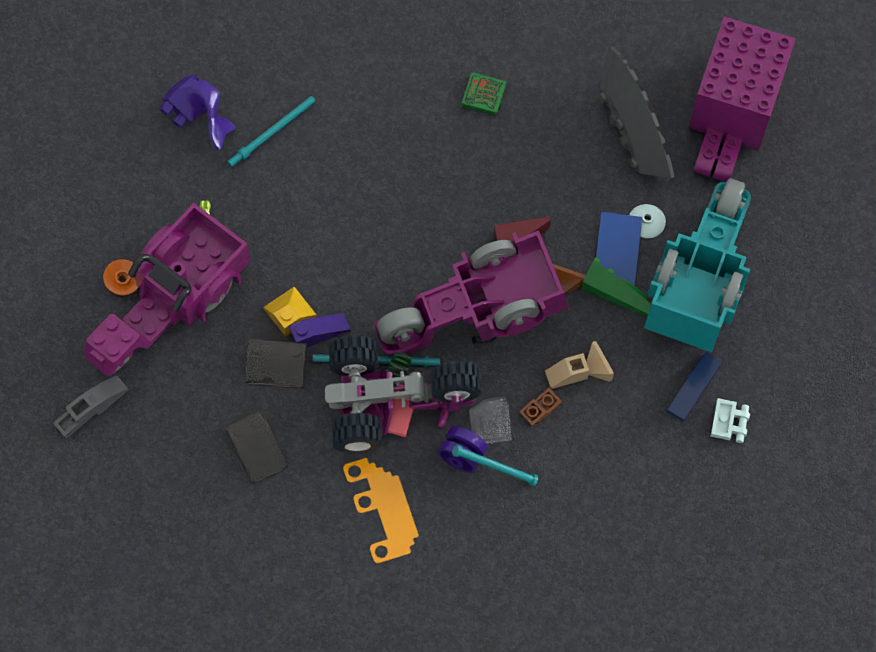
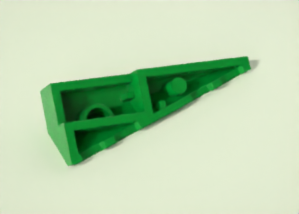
M595 257L582 282L581 290L648 316L651 303L647 301L648 296L626 279L623 280L613 274L614 270L612 268L607 270L599 264L600 259Z

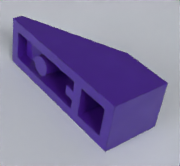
M344 313L310 318L289 326L290 335L297 351L351 331Z

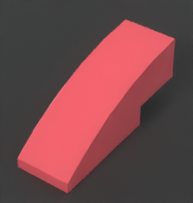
M395 399L388 433L406 437L414 409L410 408V400H405L406 407L402 408V400Z

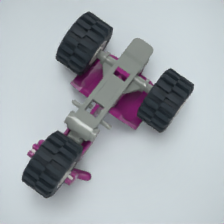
M347 336L334 340L329 344L330 371L342 376V383L330 384L325 387L326 402L331 409H337L342 414V416L334 419L332 422L333 448L340 452L360 454L371 452L381 447L382 436L388 433L394 410L393 399H401L402 408L406 407L405 400H410V408L416 410H436L442 407L437 426L443 428L449 411L462 410V405L473 404L474 399L482 393L480 368L470 363L450 362L439 365L431 371V384H424L423 376L419 372H413L409 376H404V372L401 371L400 377L392 378V372L381 370L374 372L379 367L378 344L371 338Z

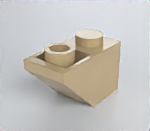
M582 353L564 358L545 370V374L550 388L554 389L588 379L589 368Z

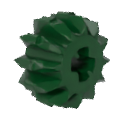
M394 353L387 371L392 372V378L400 377L401 371L404 372V376L407 375L412 362L411 357L404 353Z

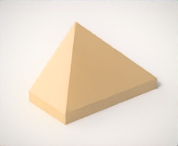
M592 342L586 361L589 375L609 382L613 379L614 372L597 342Z

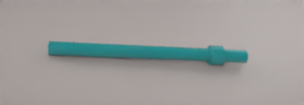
M310 96L249 145L240 148L237 154L227 161L228 165L232 167L241 159L244 160L250 156V152L315 103V99Z

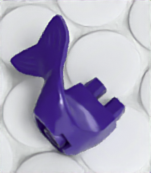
M194 74L186 76L167 91L162 98L163 103L159 110L166 116H169L174 111L177 115L172 119V122L177 127H182L187 121H192L198 115L207 112L210 140L215 149L219 150L223 146L225 134L233 131L236 126L228 119L217 115L220 92L207 81H203L200 78L195 79L197 76Z

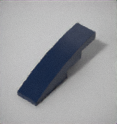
M706 352L676 395L667 413L683 422L720 368L722 361Z

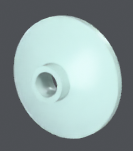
M649 204L639 205L630 213L631 216L642 217L640 238L652 239L663 232L666 224L665 216L656 206ZM645 217H649L651 220H645Z

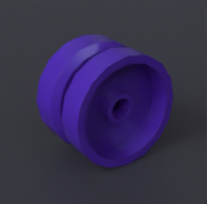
M452 426L445 436L447 441L441 443L437 453L443 461L454 468L474 473L479 463L461 456H453V448L455 445H460L462 449L484 456L488 448L487 443L481 437L465 428Z

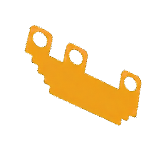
M367 458L345 464L343 469L347 481L355 482L367 478L371 488L369 491L354 496L357 511L364 513L378 509L387 536V540L370 546L373 560L376 563H381L409 554L411 552L409 547L414 545L413 538L419 535L399 476H392L391 472L385 473L382 467L376 468L375 463L369 464ZM351 466H358L361 469V474L358 477H351L348 470ZM362 496H367L371 499L369 507L362 508L359 506L358 501ZM378 546H385L387 548L388 554L384 558L376 556L375 549Z

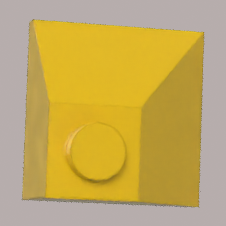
M295 287L263 307L285 337L290 334V325L317 316Z

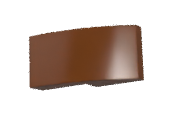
M548 388L519 412L534 426L563 402Z

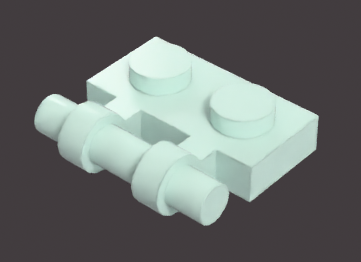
M718 398L710 437L730 440L732 433L737 435V443H743L744 437L747 435L746 424L750 418L749 406L742 405L741 410H737V402ZM734 417L739 419L738 426L733 425Z

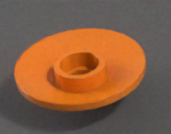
M120 259L111 262L106 267L103 280L110 292L125 296L134 293L139 288L136 285L135 278L128 275L133 262ZM120 278H125L126 281H125V282H120L119 279H120Z

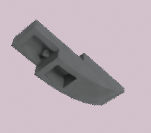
M117 375L111 377L65 407L67 411L53 424L67 439L96 413L101 415L129 389Z

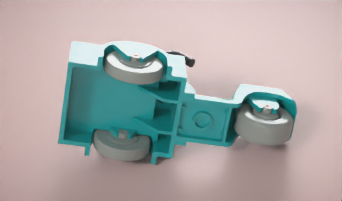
M729 178L727 182L717 184L710 203L706 207L698 231H693L691 237L679 233L676 242L667 241L662 260L658 265L647 296L653 298L644 326L645 329L712 353L722 324L731 325L750 272L749 268L743 267L747 257L736 254L737 246L734 245L751 200V195L749 191L744 189L745 184L743 182Z

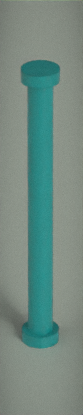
M455 445L452 455L455 457H464L524 480L531 486H535L538 481V475L536 474L530 475L462 449L460 445Z

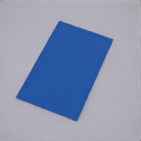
M601 212L596 257L600 259L599 264L607 270L612 268L614 270L613 274L635 285L642 217Z

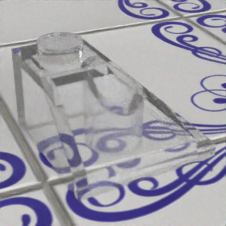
M505 396L484 399L469 409L471 432L481 437L487 444L512 441L509 408Z

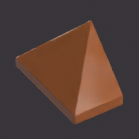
M553 264L564 294L582 287V282L586 275Z

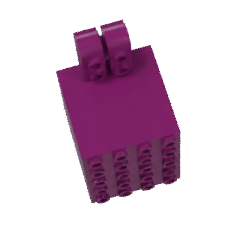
M723 18L696 97L688 128L705 134L693 172L709 177L712 167H716L713 178L727 182L731 178L741 145L759 151L796 38L731 18ZM724 142L721 154L718 156L717 152L720 143Z

